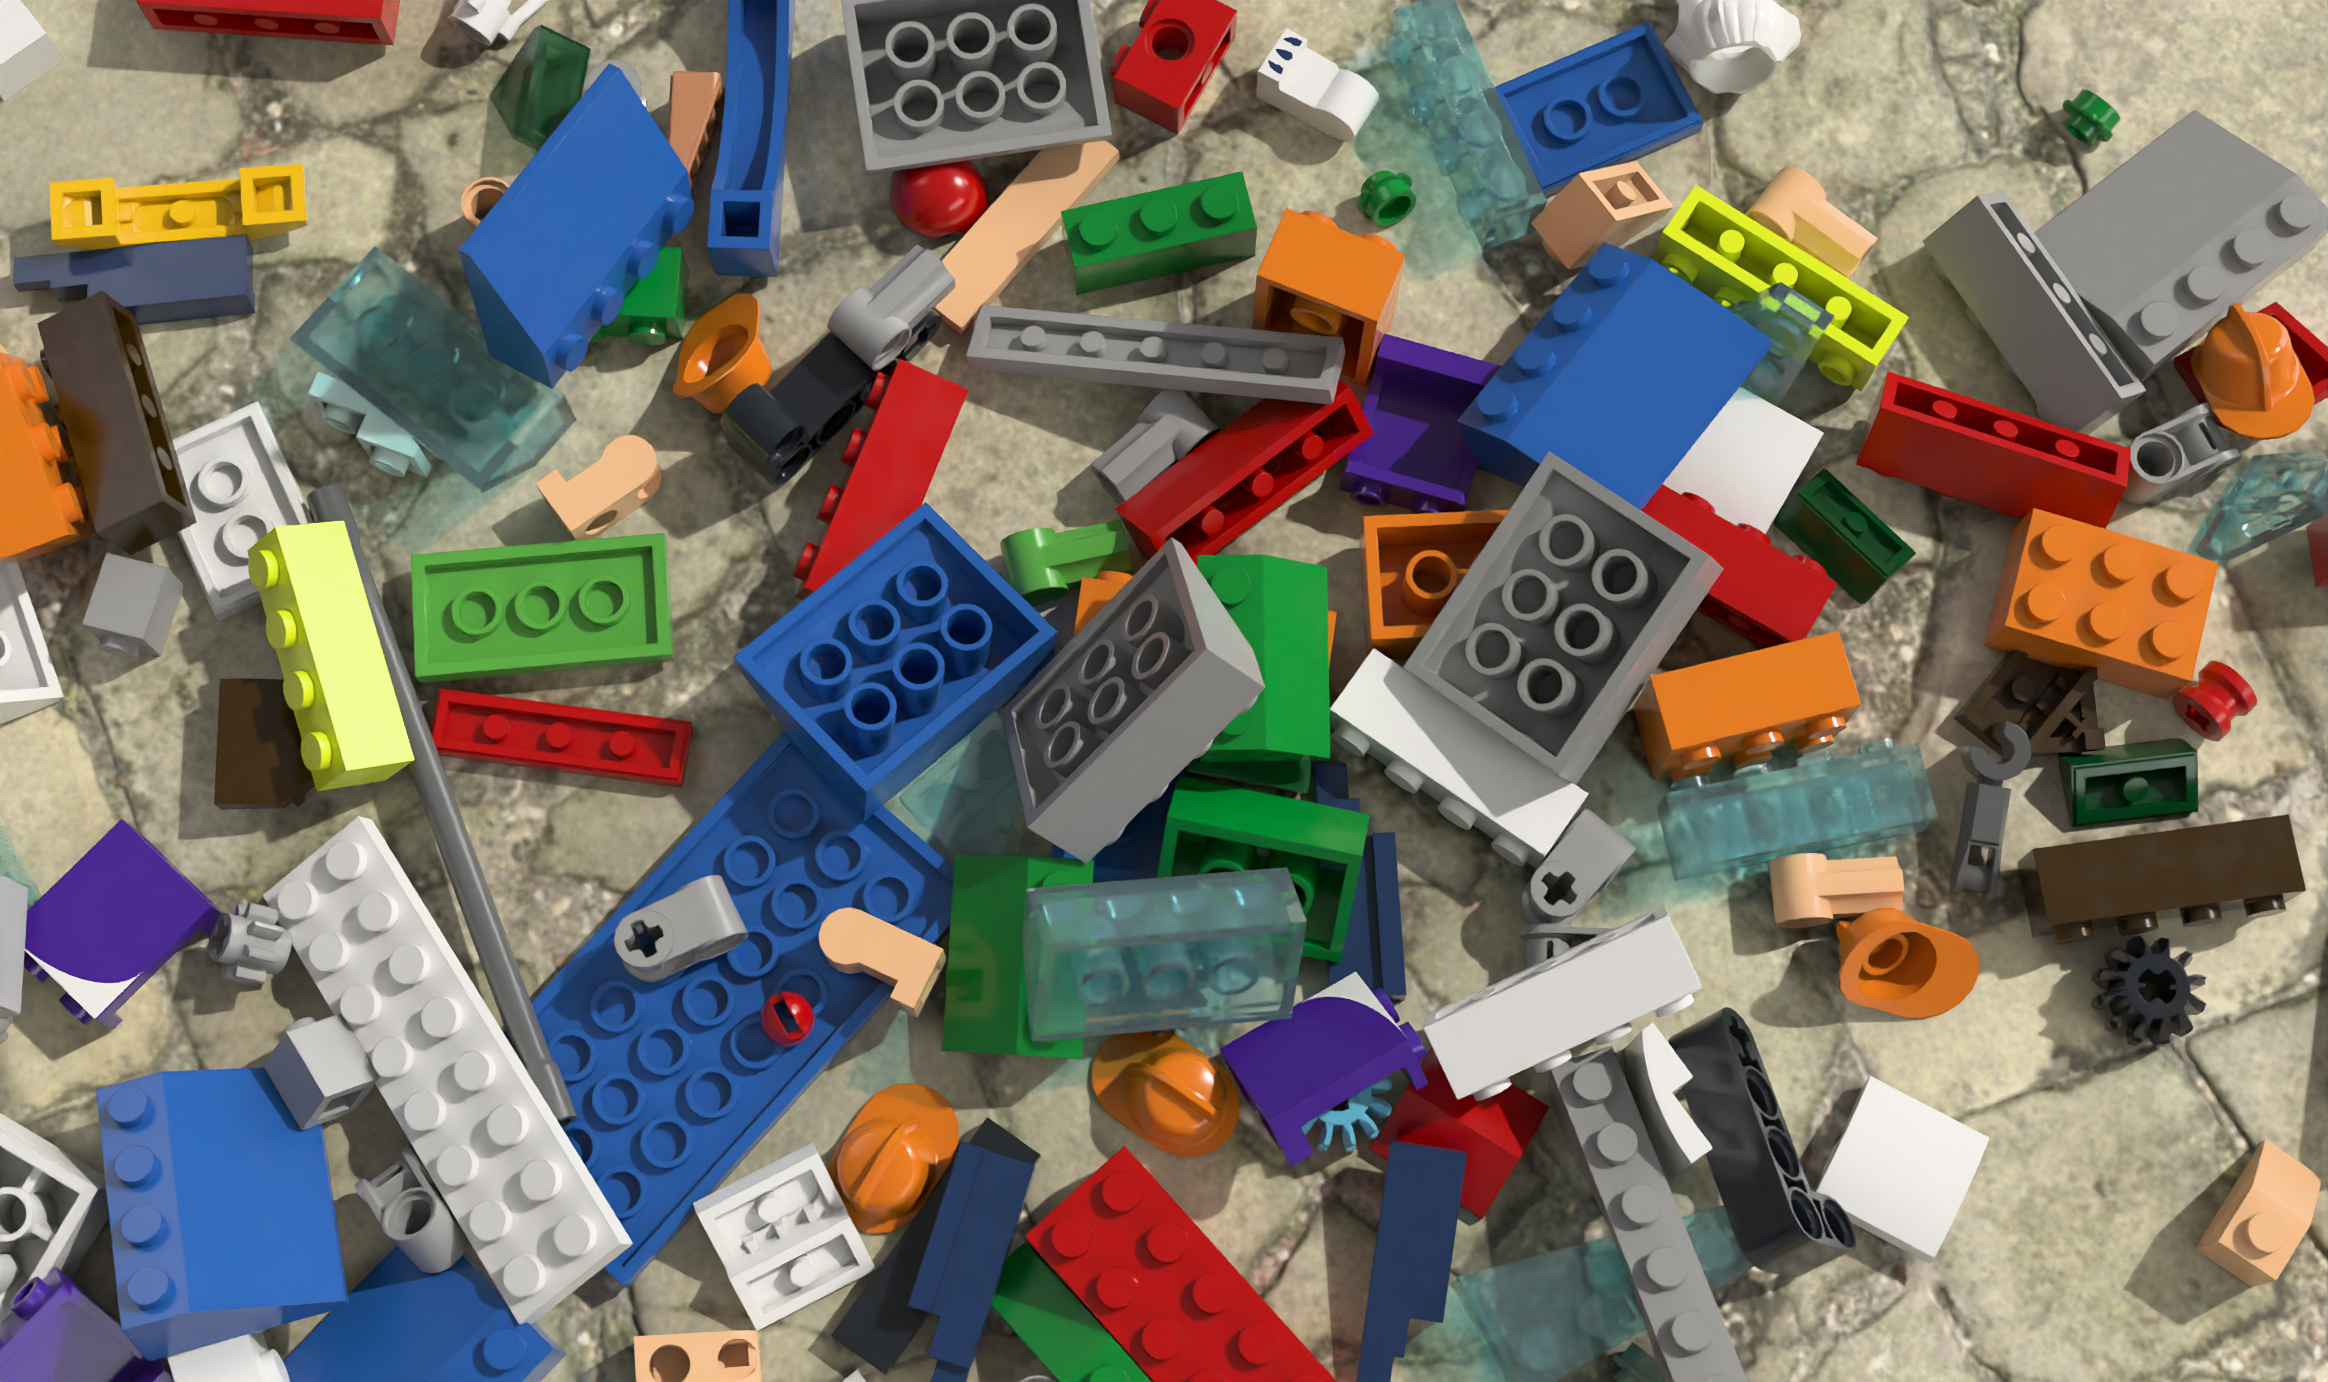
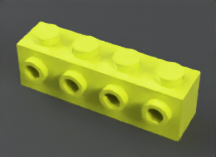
M1696 184L1662 232L1652 258L1740 318L1746 319L1765 331V334L1770 337L1772 344L1779 349L1789 353L1798 352L1818 364L1820 372L1830 381L1841 386L1851 385L1859 391L1863 390L1909 318Z
M344 520L274 527L247 550L249 556L248 571L251 582L259 590L267 618L266 635L268 641L276 649L284 676V697L288 706L294 711L302 738L301 755L303 762L312 773L317 791L385 781L415 759Z

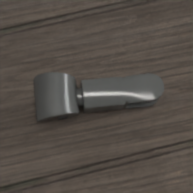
M2009 721L1993 723L1992 737L2002 748V757L1998 763L1989 759L1988 753L1983 747L1971 745L1960 747L1961 760L1966 770L1977 778V783L1967 782L1959 837L1950 874L1949 890L1951 894L1959 895L1962 889L1981 892L1983 899L1990 901L1996 895L2000 875L2003 838L2011 789L2002 787L2003 780L2019 775L2027 767L2031 757V743L2026 732L2017 724ZM1970 846L1988 849L1985 867L1968 864Z

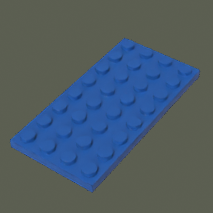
M785 730L532 1001V1006L551 1057L560 1068L578 1117L575 1122L562 1129L633 1242V1245L604 1267L608 1273L627 1289L696 1213L693 1203L715 1192L890 998L895 987L863 971L848 974L840 972L830 965L819 942L821 924L827 916L838 909H858L936 946L949 933L953 866L884 806L867 820L863 821L819 776ZM710 875H720L748 931V938L734 949L722 955L695 963L663 980L645 982L631 976L624 967L614 943L615 931L621 920L632 912L672 895L690 882ZM650 935L643 936L638 940L640 950L644 953L645 958L653 956L658 952L655 942L651 939ZM783 991H791L802 995L809 1002L815 1016L814 1028L810 1036L802 1043L789 1047L780 1046L772 1042L763 1031L760 1022V1013L765 1002L774 994ZM781 1002L774 1007L787 1033L799 1028L796 1020L789 1013L786 1002ZM505 1031V1032H504V1035L506 1036L507 1040L509 1041L507 1032Z

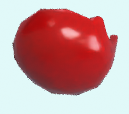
M972 160L893 171L891 176L889 203L903 226L911 231H915L920 236L937 240L940 236L958 232L966 234L988 208V185Z

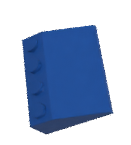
M610 63L459 249L489 356L551 389L554 388L566 371L572 372L579 366L586 354L588 342L602 324L608 325L617 317L626 293L638 278L644 279L651 273L657 263L661 248L673 233L678 234L686 228L694 211V201L692 199L687 169L621 69Z
M1603 243L1460 416L1457 423L1479 469L1525 487L1550 451L1631 505L1642 510L1773 345L1769 336L1653 259Z
M925 502L734 655L733 662L819 776L865 821L1028 685L1053 659L1058 632Z
M264 1067L159 1072L96 1089L121 1331L149 1362L349 1306L323 1123L301 1131Z
M396 1246L348 1295L349 1306L333 1310L283 1363L290 1382H541L567 1353L536 1322L530 1324L526 1321L523 1324H519L493 1280L465 1252H463L461 1258L452 1267L442 1272L430 1274L422 1272Z

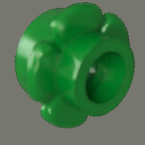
M2082 89L2073 101L2065 100L2062 104L2063 110L2068 113L2067 118L2063 121L2064 127L2075 138L2087 145H2092L2096 139L2108 142L2113 137L2112 129L2121 120L2119 114L2110 104L2086 89Z
M1387 170L1371 175L1361 187V194L1357 200L1359 211L1362 212L1365 218H1371L1378 227H1388L1400 222L1412 211L1416 203V197L1410 189L1412 186L1411 178L1403 172L1395 175Z

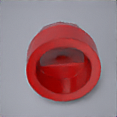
M783 991L774 994L765 1002L760 1013V1022L763 1031L772 1042L780 1046L789 1047L802 1043L810 1036L814 1028L815 1016L809 1002L802 995L791 991ZM781 1002H786L789 1013L799 1026V1028L790 1033H787L774 1009Z

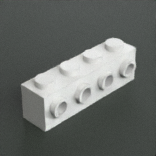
M1373 648L1330 708V728L1334 730L1331 736L1340 746L1359 757H1363L1367 752L1385 764L1387 768L1384 772L1394 783L1411 793H1416L1419 788L1440 802L1438 810L1443 816L1463 829L1469 830L1474 825L1494 839L1491 843L1493 849L1515 865L1524 866L1528 862L1538 869L1588 796V793L1580 787L1554 773L1375 648Z
M1662 906L1425 1015L1423 1029L1457 1099L1459 1100L1473 1093L1475 1100L1479 1101L1507 1089L1512 1084L1509 1076L1531 1066L1534 1067L1536 1073H1542L1565 1063L1572 1057L1569 1049L1594 1038L1597 1045H1603L1621 1038L1633 1029L1630 1021L1647 1013L1655 1011L1657 1017L1660 1018L1686 1008L1694 1002L1691 993L1703 987L1665 906Z

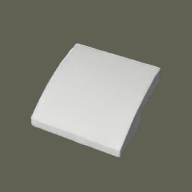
M1739 387L1664 481L1663 485L1679 494L1683 492L1696 494L1714 507L1716 515L1736 526L1739 523L1748 524L1766 534L1824 433L1746 389Z
M1652 1022L1642 1029L1624 1049L1625 1072L1628 1086L1657 1158L1672 1179L1713 1147L1674 1096L1693 1076Z
M1870 1076L1860 1090L1841 1138L1829 1154L1814 1192L1828 1195L1835 1199L1842 1206L1851 1223L1930 1264L1937 1255L1961 1206L1983 1156L1989 1137Z
M813 1142L693 1203L696 1214L724 1264L728 1278L757 1331L876 1270L865 1244Z

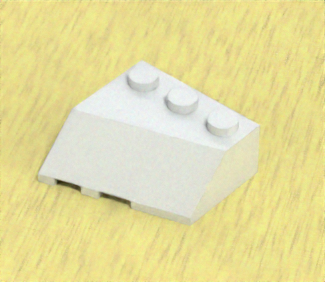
M1 1113L0 1323L12 1312L9 1309V1304L13 1297L32 1278L39 1277L43 1280L56 1266L72 1279L109 1217L105 1175Z

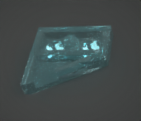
M1782 282L1760 291L1754 300H1741L1726 307L1770 337L1773 346L1741 386L1776 407L1780 405L1834 318V315Z
M2328 450L2253 455L2195 552L2202 558L2218 562V565L2325 516L2328 512Z
M994 711L899 796L901 804L953 859L954 855H1002L1022 802L1004 721Z

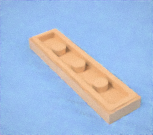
M1106 140L1041 149L942 260L949 273L955 278L956 287L933 308L942 316V320L963 336L977 320L981 305L990 306L1062 225L1061 211L1077 208L1119 161V150Z

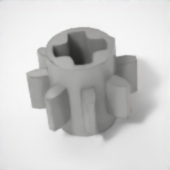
M249 902L248 906L237 904L234 914L223 913L219 916L211 931L209 956L213 961L225 963L221 975L222 979L251 985L253 982L263 984L266 973L277 975L282 971L290 955L292 936L287 929L275 925L279 915L278 909Z

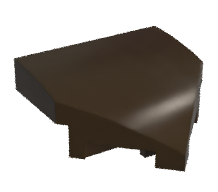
M2017 649L2003 657L1953 718L2001 757L2002 748L1993 739L1992 730L1993 723L2002 721L2017 724L2026 732L2031 743V757L2106 749L2104 728L2098 729L2093 684L2095 680H2098L2097 668L2080 671L2074 668L2055 667L2027 658L2026 656L2029 653Z
M220 679L214 804L221 810L286 808L291 802L299 807L306 801L305 795L315 786L312 773L305 766L302 759V738L294 711L288 706L284 697V679Z

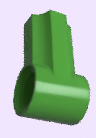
M1121 519L1055 533L1050 528L1026 529L1005 537L1000 543L1008 582L1031 606L1043 605L1061 599L1068 594L1069 589L1081 587L1082 577L1097 579L1099 571H1116L1133 576L1129 546Z

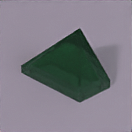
M544 25L534 27L489 95L512 139L535 150H540L581 99L591 48Z

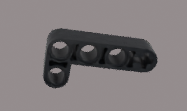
M932 309L912 328L911 337L899 355L887 366L877 371L872 370L835 334L830 332L770 392L759 383H755L745 388L733 399L724 411L720 424L728 446L775 488L782 486L794 477L864 407L865 398L877 372L880 371L888 375L899 359L910 362L936 334L942 323V316Z
M1724 1007L1671 1036L1668 1040L1669 1045L1693 1076L1682 1087L1694 1123L1713 1147L1706 1153V1157L1735 1238L1747 1260L1759 1270L1797 1278L1853 1251L1856 1247V1235L1851 1221L1842 1206L1832 1197L1810 1190L1756 1042L1743 1018L1730 1007Z

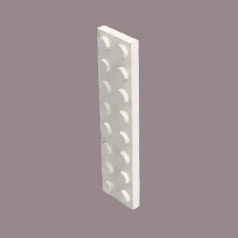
M357 816L263 894V897L269 907L279 910L277 919L279 924L291 933L294 949L334 1015L342 1013V1016L373 1064L374 1069L379 1074L380 1079L375 1082L377 1088L517 1322L523 1324L527 1321L533 1324L633 1245V1242L535 1086L524 1065L373 820Z

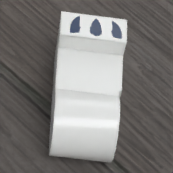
M1288 28L1285 29L1258 70L1257 98L1338 140L1352 141L1379 101L1378 92L1367 80L1349 70L1338 68L1336 63L1307 48V39Z

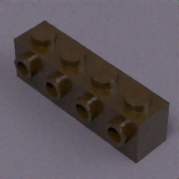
M100 291L37 323L44 349L40 351V359L45 371L55 385L58 401L54 403L55 413L69 435L73 453L69 455V463L76 478L83 485L88 506L84 508V516L93 534L102 541L107 540L129 555H133L197 523L136 315L104 291Z
M2289 814L2035 848L2017 862L2032 937L2054 935L2055 944H2069L2089 940L2095 937L2094 929L2113 926L2118 927L2119 935L2121 936L2146 933L2159 928L2157 920L2179 917L2182 919L2183 927L2207 925L2221 921L2223 919L2221 912L2245 909L2247 918L2272 916L2285 912V903L2306 891Z

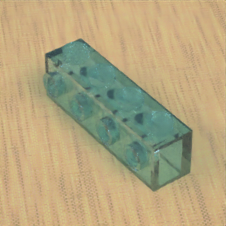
M1419 0L1394 9L1390 35L1385 36L1386 50L1396 71H1402L1409 86L1408 95L1415 117L1419 123L1425 122L1433 140L1432 150L1440 172L1443 176L1449 175L1457 193L1456 204L1465 227L1468 230L1473 229L1482 251L1537 231L1531 222L1545 208L1547 201L1456 1Z
M1882 739L1860 746L1858 748L1859 755L1835 759L1833 751H1822L1797 759V767L1773 772L1771 764L1763 763L1735 771L1733 773V780L1710 784L1708 776H1696L1671 784L1672 792L1665 793L1657 806V811L1674 881L1768 863L1769 860L1780 856L1818 853L1925 831L1938 818L1919 744L1914 743L1898 747L1896 739Z

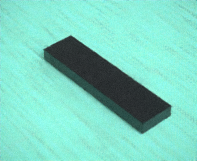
M988 1117L969 1142L985 1150L1035 1166L1041 1159V1155ZM954 1164L831 1334L833 1338L886 1376L930 1315L911 1309L908 1303Z

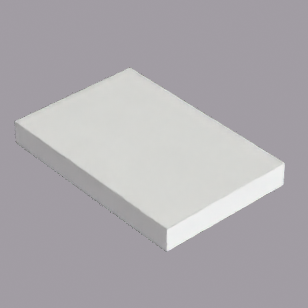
M258 401L173 439L197 523L177 533L214 616L220 622L262 603L259 590L252 584L249 576V556L247 550L274 527L315 523L265 411Z

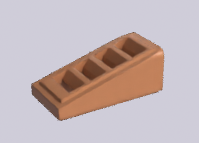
M673 71V75H670L667 140L688 171L691 193L693 194L724 107L725 90L719 73Z

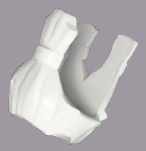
M1676 0L1678 6V25L1664 46L1667 47L1668 54L1675 59L1676 63L1682 66L1693 81L1698 83L1703 89L1713 94L1732 92L1744 95L1755 86L1768 82L1782 66L1786 57L1799 46L1801 31L1799 19L1784 10L1773 0Z

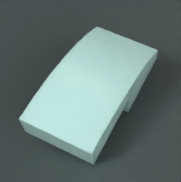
M317 372L308 395L323 414L321 419L325 423L349 434L357 433L356 438L370 457L369 463L379 470L398 477H404L406 471L424 477L428 476L432 466L408 431L394 416L359 390L338 379Z

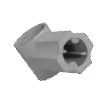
M917 244L869 290L866 287H860L845 297L831 314L827 328L872 370H880L893 361L903 350L911 337L912 328L956 287L955 278L933 252Z
M1165 389L1145 407L1138 417V424L1091 464V471L1116 502L1122 504L1218 433L1220 429L1183 390Z

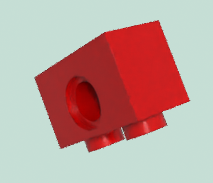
M1149 0L1139 20V27L1142 28L1140 34L1132 46L1127 43L1122 45L1111 65L1109 76L1114 78V103L1178 135L1236 37L1237 10L1217 0ZM1165 48H1175L1184 55L1176 60H1165L1157 56L1156 53Z

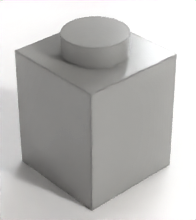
M106 553L82 625L100 640L99 648L111 654L130 659H136L139 651L161 656L185 585L167 567Z
M342 1013L316 1022L313 1017H306L290 1024L279 1034V1043L263 1065L301 1131L357 1111L375 1086V1082L380 1079L379 1074L374 1069L373 1064L342 1016Z

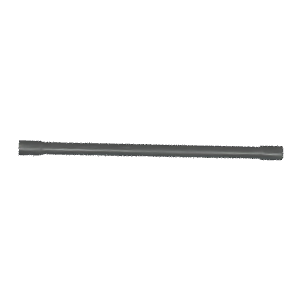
M340 485L322 486L308 494L306 500L315 523L344 520L415 759L408 767L509 1041L560 1126L564 1128L577 1120L576 1111L560 1068L552 1059L362 550L360 532L345 492Z

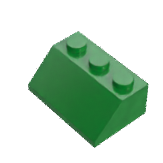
M1264 554L1198 555L1199 571L1252 647L1265 685V689L1258 695L1253 706L1247 712L1237 715L1213 739L1209 749L1200 757V762L1330 760L1327 567Z
M1178 776L1166 820L1149 924H1158L1164 928L1180 929L1184 932L1340 963L1370 814Z
M954 855L941 1051L1082 1059L1094 860H1090L1086 864L1079 859L1031 855Z

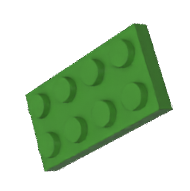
M664 533L411 555L415 677L420 683L674 661L668 542Z

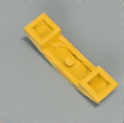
M302 164L239 168V179L117 188L113 178L49 182L52 241L54 245L96 250L244 234L247 235L249 241H254L290 232L308 225L304 168Z

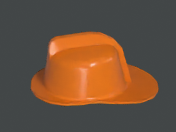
M735 294L722 299L709 308L693 324L684 338L680 350L677 378L673 388L675 395L680 398L691 396L710 412L720 414L724 413L733 399L748 386L759 383L764 387L772 374V363L758 335L760 307L759 301L750 294Z
M2239 303L2230 305L2226 317L2220 319L2211 327L2207 337L2195 347L2190 360L2193 374L2212 412L2224 427L2240 436L2252 439H2278L2298 431L2310 418L2315 399L2311 383L2292 348L2287 329L2276 318L2263 313L2245 312Z
M1877 908L1864 913L1852 923L1840 921L1836 926V933L1840 940L1838 946L1839 963L1841 966L1838 972L1839 988L1848 1001L1902 1017L1924 1019L1941 1015L1959 1005L1974 988L1979 975L1978 955L1968 940L1954 932L1918 922L1908 914L1895 908Z
M1141 1025L1136 1032H1131L1125 1028L1115 1032L1100 1046L1092 1064V1087L1100 1105L1115 1120L1165 1152L1177 1157H1200L1217 1150L1233 1133L1239 1118V1094L1232 1077L1217 1061L1172 1032L1164 1030L1163 1037H1154L1151 1025Z
M918 1083L894 1084L877 1092L863 1106L835 1150L827 1170L857 1229L870 1234L888 1233L909 1224L915 1218L953 1159L959 1143L958 1120L950 1103L935 1089Z

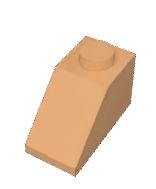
M1633 161L1578 173L1531 224L1543 237L1542 244L1547 253L1557 262L1564 264L1569 270L1586 265L1603 243L1620 247L1665 216L1673 208V205L1638 162Z
M2267 1140L2261 1141L2195 1247V1250L2250 1287L2276 1281L2311 1225L2322 1177Z

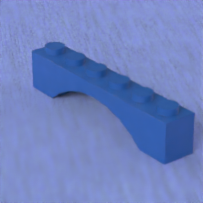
M728 0L725 103L719 156L711 188L707 249L716 275L778 277L796 0Z

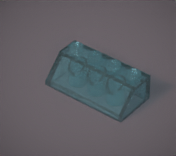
M376 246L371 249L290 338L295 345L482 493L536 466L577 420L565 395L555 387L551 389L489 356L482 330Z
M1274 868L1027 888L1022 944L1032 1042L1291 1018L1307 921L1288 869Z

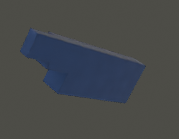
M246 234L14 258L13 284L18 292L51 289L57 301L63 302L83 300L100 291H104L136 315L138 325L255 313L253 247Z
M1315 765L1316 803L1360 812L1359 798L1349 799L1347 765ZM1395 832L1372 833V835L1366 836L1341 962L1327 961L1329 986L1356 971L1371 992L1381 987L1391 1002L1404 1001L1407 993Z
M1390 1140L1356 1382L1391 1381L1394 1357L1404 1358L1410 1318L1443 1323L1467 1157L1466 1150Z
M963 1141L961 1142L908 1303L911 1309L940 1318L927 1355L937 1360L930 1382H967L1036 1170L1035 1165L994 1153Z

